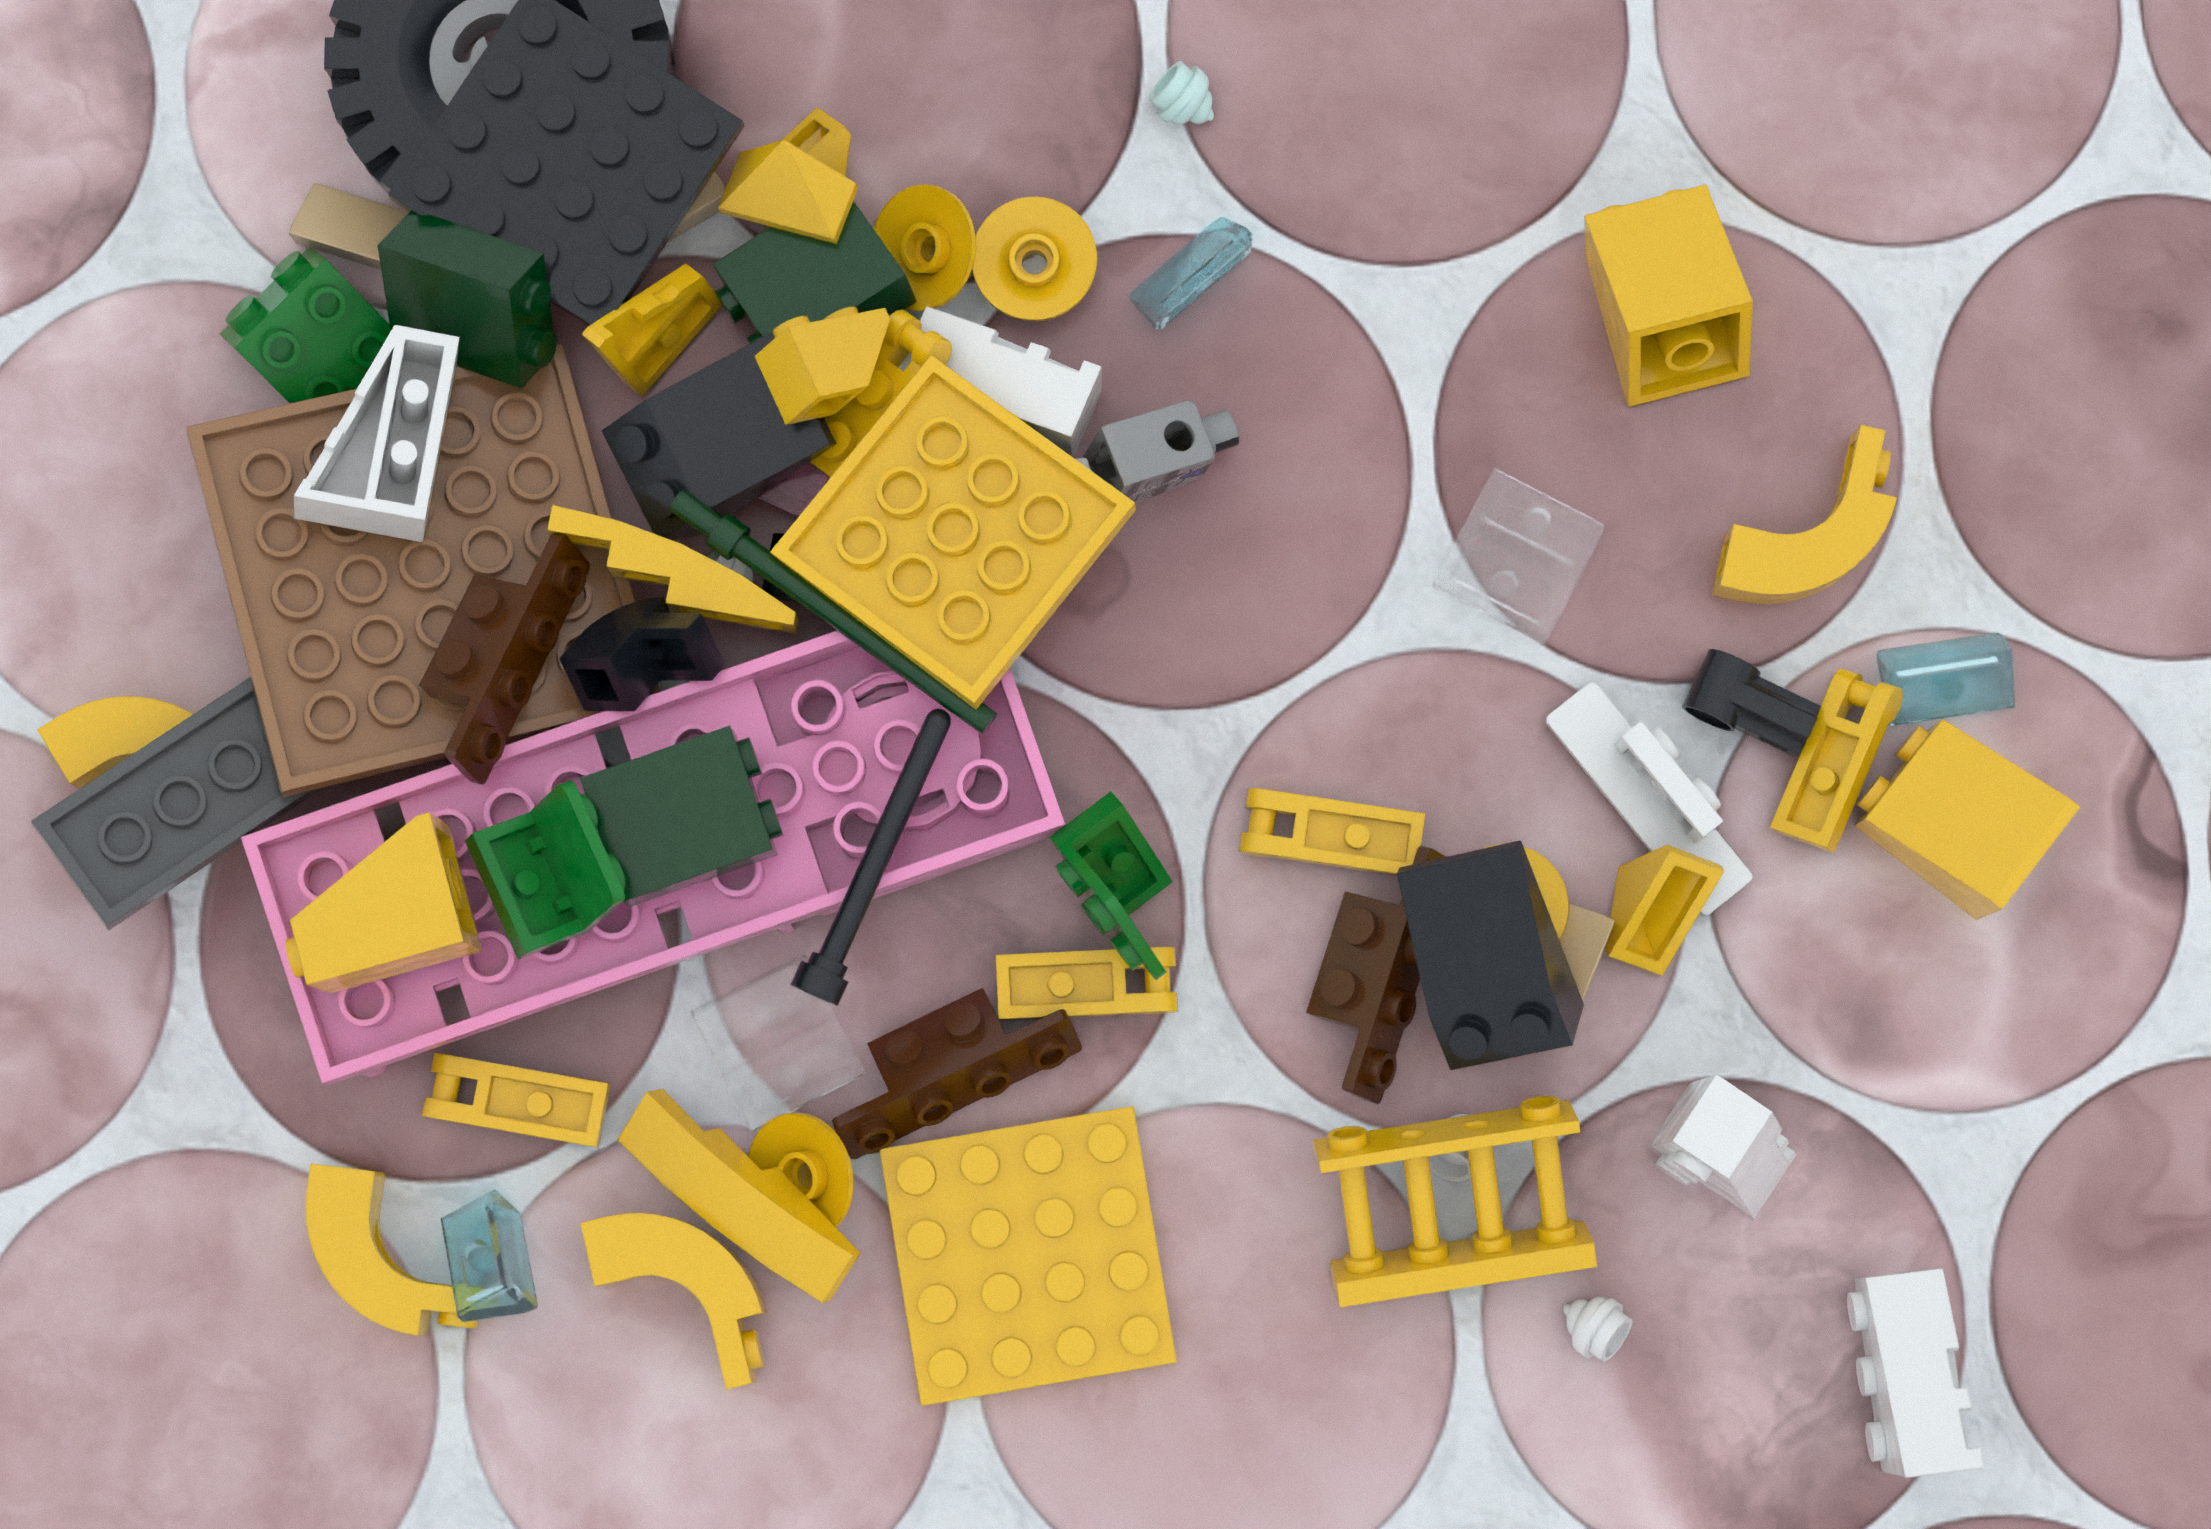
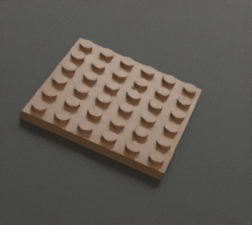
M563 343L556 346V352L551 362L546 367L540 368L522 389L461 367H456L423 542L294 519V494L303 479H306L322 453L324 444L333 428L338 426L354 399L357 389L186 426L192 456L282 798L446 758L445 749L466 706L431 698L419 684L474 574L526 586L551 536L547 529L552 505L612 519ZM574 544L590 563V570L586 576L584 588L576 597L559 631L558 641L549 652L532 687L531 696L526 705L522 707L505 744L603 712L583 709L559 658L578 636L596 620L615 609L635 602L629 579L613 577L608 570L609 550ZM658 684L649 695L660 692Z

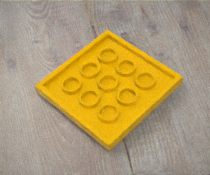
M930 355L770 553L977 710L1133 515L1136 507L1135 502L941 361Z
M1134 1106L880 1150L921 1406L1177 1362Z

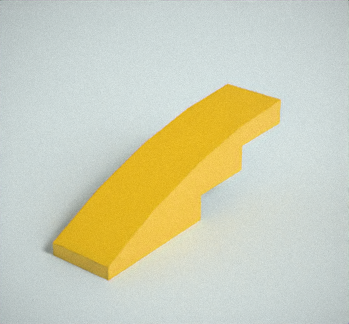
M552 505L547 529L550 535L553 533L566 535L573 544L609 550L607 568L613 577L669 586L666 604L672 613H701L703 618L793 634L798 633L799 619L795 611L741 574L681 543L627 523Z
M664 1089L645 1093L619 1136L618 1141L667 1189L713 1228L764 1266L821 1303L830 1301L861 1253L778 1167L760 1170L721 1128L703 1131Z

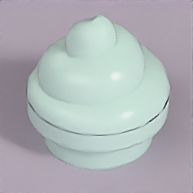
M1182 61L1176 62L1160 78L1149 95V100L1158 107L1156 114L1165 122L1171 121L1174 124L1180 125L1191 121L1194 124H1202L1206 121H1212L1214 118V113L1211 109L1213 98L1209 90V79L1207 74L1198 66L1189 68Z

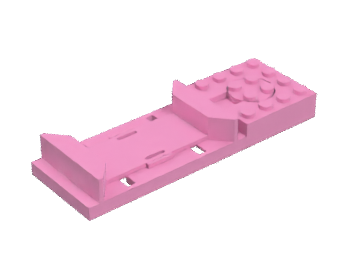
M834 631L721 670L712 681H690L649 695L635 711H603L505 745L501 758L494 764L486 783L483 785L470 782L453 764L242 836L241 840L321 1083L331 1085L357 1075L372 1078L384 1074L388 1064L775 929L785 934L796 930L793 923L818 914L827 916L838 912L927 714L933 709L945 710L950 715L951 726L872 899L1049 838L1064 827L1065 822L1011 669L1009 668L982 702L997 713V717L992 725L982 735L840 632ZM729 725L736 733L738 741L750 737L762 770L761 775L751 778L759 802L771 798L784 836L773 839L778 853L777 856L632 907L622 902L587 933L518 960L465 843V840L472 833L530 812L557 785L569 780L575 783L580 794H585L580 778L607 769L596 737L597 733L620 726L631 760ZM399 802L406 824L415 816L430 812L449 825L482 952L331 994L306 985L304 976L298 978L294 976L285 947V940L294 937L290 919L385 842L375 810ZM682 908L692 941L668 949L658 915ZM460 985L471 1018L447 1026L436 993Z

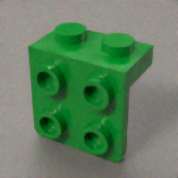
M308 247L302 254L299 251H295L276 266L271 274V278L274 281L257 298L253 295L247 296L229 312L225 319L228 326L220 333L289 403L357 389L391 332L390 324L326 258L311 247Z
M571 780L557 785L530 812L472 833L465 840L518 960L587 933L625 899V877L621 865L612 854H607L597 832L598 818L592 802L585 794H580L577 786Z
M1110 791L1049 837L1064 859L1054 867L1077 898L1083 893H1087L1089 898L1081 904V907L1100 933L1104 936L1112 929L1117 933L1116 936L1110 939V942L1129 968L1134 971L1143 964L1153 978L1157 980L1166 971L1129 915L1173 881L1124 805Z

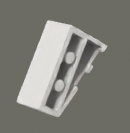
M926 306L920 319L922 330L924 332L935 331L952 344L951 357L946 366L1067 454L1074 457L1102 393V366L1084 360L1078 371L1050 359L1051 350L1047 347L1031 342L1028 349L998 337L999 333L995 329ZM910 352L899 367L902 371L912 361Z
M394 325L355 391V397L337 427L333 428L326 440L324 449L307 478L303 479L294 494V519L423 542L457 365L459 337Z
M1717 1074L1688 1084L1647 1146L1660 1155L1655 1165L1663 1172L1686 1186L1690 1182L1697 1184L1699 1181L1754 1219L1796 1157L1795 1151L1787 1147L1790 1143L1788 1139L1780 1134L1782 1128L1773 1112Z
M1923 1269L1854 1278L1856 1292H1849L1847 1294V1308L1852 1330L1862 1331L1865 1357L1857 1358L1856 1371L1862 1396H1871L1874 1422H1868L1865 1426L1867 1449L1871 1461H1880L1881 1472L1903 1478L1984 1468L1981 1449H1968L1963 1411H1970L1972 1406L1968 1387L1959 1388L1954 1351L1959 1349V1343L1943 1269Z

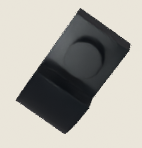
M663 597L636 601L604 615L586 628L559 658L583 709L587 711H635L661 680L712 681L725 666L702 614L670 613Z

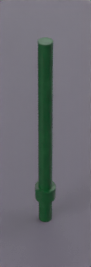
M684 489L674 498L669 511L708 538L706 545L727 560L733 557L738 559L982 735L992 725L997 717L995 711L984 703H981L977 710H975L771 555L770 550L749 536L751 529L730 514L722 517Z

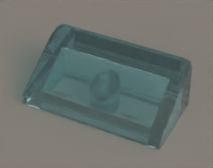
M1225 217L1216 219L1131 291L1129 295L1130 301L1156 330L1164 328L1250 254L1253 234L1246 227Z
M2000 633L1982 634L1877 651L1880 682L1900 687L1903 691L1900 710L1896 718L1889 723V726L2015 707L2012 648Z
M494 1189L440 1218L457 1317L462 1322L522 1314L538 1308L521 1215L509 1201Z

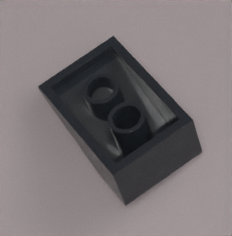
M773 332L644 400L602 430L654 534L670 540L702 535L669 511L672 501L683 489L722 517L727 514L732 515L837 444L823 417L785 425L754 357L775 338Z
M1521 840L1400 867L1397 877L1427 1011L1450 1070L1572 1046L1584 1003Z

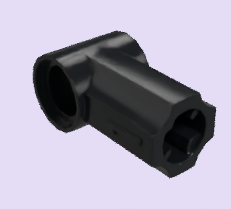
M1709 649L1682 705V709L1693 717L1716 728L1726 731L1737 729L1791 756L1796 757L1799 755L1815 725L1821 706L1761 678V672L1750 663L1729 653Z

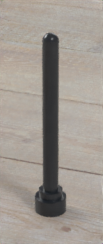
M933 709L927 714L820 952L812 951L808 962H800L791 981V986L833 1005H839L849 983L843 979L848 969L847 966L843 965V962L951 726L950 715L945 710Z

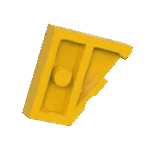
M685 263L622 304L618 310L611 311L588 326L583 331L582 336L624 384L643 397L720 309L722 304L705 278Z

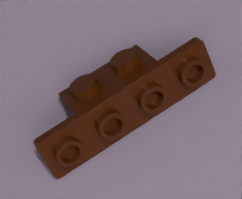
M553 533L550 536L526 586L474 574L419 684L431 698L466 706L445 749V756L470 782L481 785L485 784L494 764L501 758L505 742L522 707L526 705L531 696L535 680L549 652L558 641L559 631L576 597L584 588L586 576L590 570V563L566 535Z
M1419 846L1413 864L1447 856L1432 848ZM1345 891L1306 1013L1316 1018L1359 1030L1342 1084V1090L1375 1104L1381 1102L1385 1089L1391 1085L1395 1077L1397 1068L1395 1056L1404 1028L1411 1023L1416 1010L1415 993L1420 981L1403 899H1401L1400 905Z
M981 988L868 1042L867 1045L889 1092L835 1117L832 1120V1124L851 1159H858L866 1154L878 1153L880 1150L889 1147L893 1141L924 1126L939 1124L946 1120L953 1112L982 1098L997 1096L1004 1092L1011 1084L1038 1071L1059 1066L1068 1057L1080 1052L1082 1045L1064 1009L1057 1010L1005 1035L984 989Z

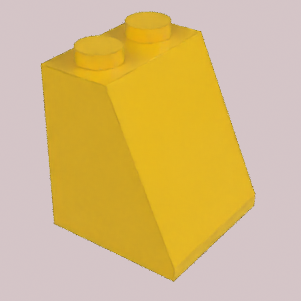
M1706 184L1685 190H1671L1661 196L1626 205L1608 206L1599 212L1584 215L1585 256L1628 407L1750 376L1753 300Z
M1942 719L1931 726L1928 731L1918 725L1906 738L1895 754L1903 763L1889 781L1882 775H1879L1865 791L1857 803V806L1865 812L1854 826L1977 920L2005 907L2080 809V806L2067 796Z
M430 812L415 816L290 919L294 937L285 940L286 953L294 976L296 978L304 976L306 985L330 994L482 952L450 826Z

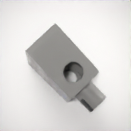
M1187 400L1102 426L1083 455V458H1087L1092 472L1136 504L1200 479L1215 460L1214 453L1237 446L1239 444V435L1234 419L1227 409L1200 418L1194 402Z

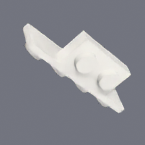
M1589 682L1546 717V725L1650 852L1669 845L1722 866L1724 873L1702 908L1701 915L1707 916L1752 880V873L1715 829L1723 822L1716 812L1721 807L1719 799L1701 778L1696 776L1693 780H1690L1675 762L1680 757L1678 749L1659 727L1656 726L1650 731L1642 721L1632 727L1595 682Z

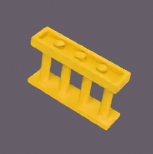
M1536 1096L1522 1101L1521 1107L1370 1131H1366L1365 1128L1360 1126H1345L1331 1130L1326 1138L1313 1139L1314 1153L1320 1172L1339 1171L1350 1249L1344 1255V1258L1330 1260L1332 1281L1339 1306L1347 1307L1597 1267L1594 1241L1584 1220L1574 1221L1567 1216L1557 1136L1580 1133L1579 1119L1569 1100L1559 1101L1554 1096ZM1532 1140L1542 1221L1536 1224V1228L1511 1232L1503 1227L1493 1146ZM1467 1150L1478 1231L1472 1235V1238L1447 1242L1439 1237L1429 1156ZM1403 1161L1414 1241L1408 1245V1248L1383 1252L1381 1249L1375 1248L1364 1167Z

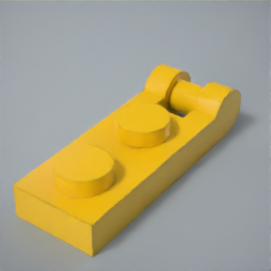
M898 310L889 316L890 322L869 386L835 415L826 416L824 419L837 444L810 461V463L830 477H832L930 355L945 365L951 357V342L935 331L924 332L921 322L907 311ZM910 352L912 361L902 371L899 369V366Z
M1844 668L1839 669L1835 673L1821 704L1815 725L1804 744L1772 820L1771 829L1778 834L1833 854L1835 853L1888 724L1896 718L1903 699L1902 688L1885 682H1880L1876 686L1863 682L1861 674ZM1854 706L1865 709L1859 724L1845 719L1848 711Z
M1248 788L1245 808L1251 810L1248 832L1241 833L1238 852L1258 857L1280 858L1397 876L1400 867L1413 865L1417 849L1421 846L1426 813L1267 789ZM1276 814L1295 816L1292 838L1273 836Z
M1151 947L1166 973L1155 980L1142 964L1137 969H1144L1145 993L1126 994L1125 970L1131 969L1116 949L996 955L999 1021L1041 1019L1060 1009L1066 1010L1069 1017L1178 1012L1177 992H1171L1170 968L1176 967L1175 948Z
M433 1054L430 1072L436 1073L432 1098L425 1097L421 1116L599 1148L611 1084L452 1055ZM461 1078L478 1080L473 1105L457 1103Z

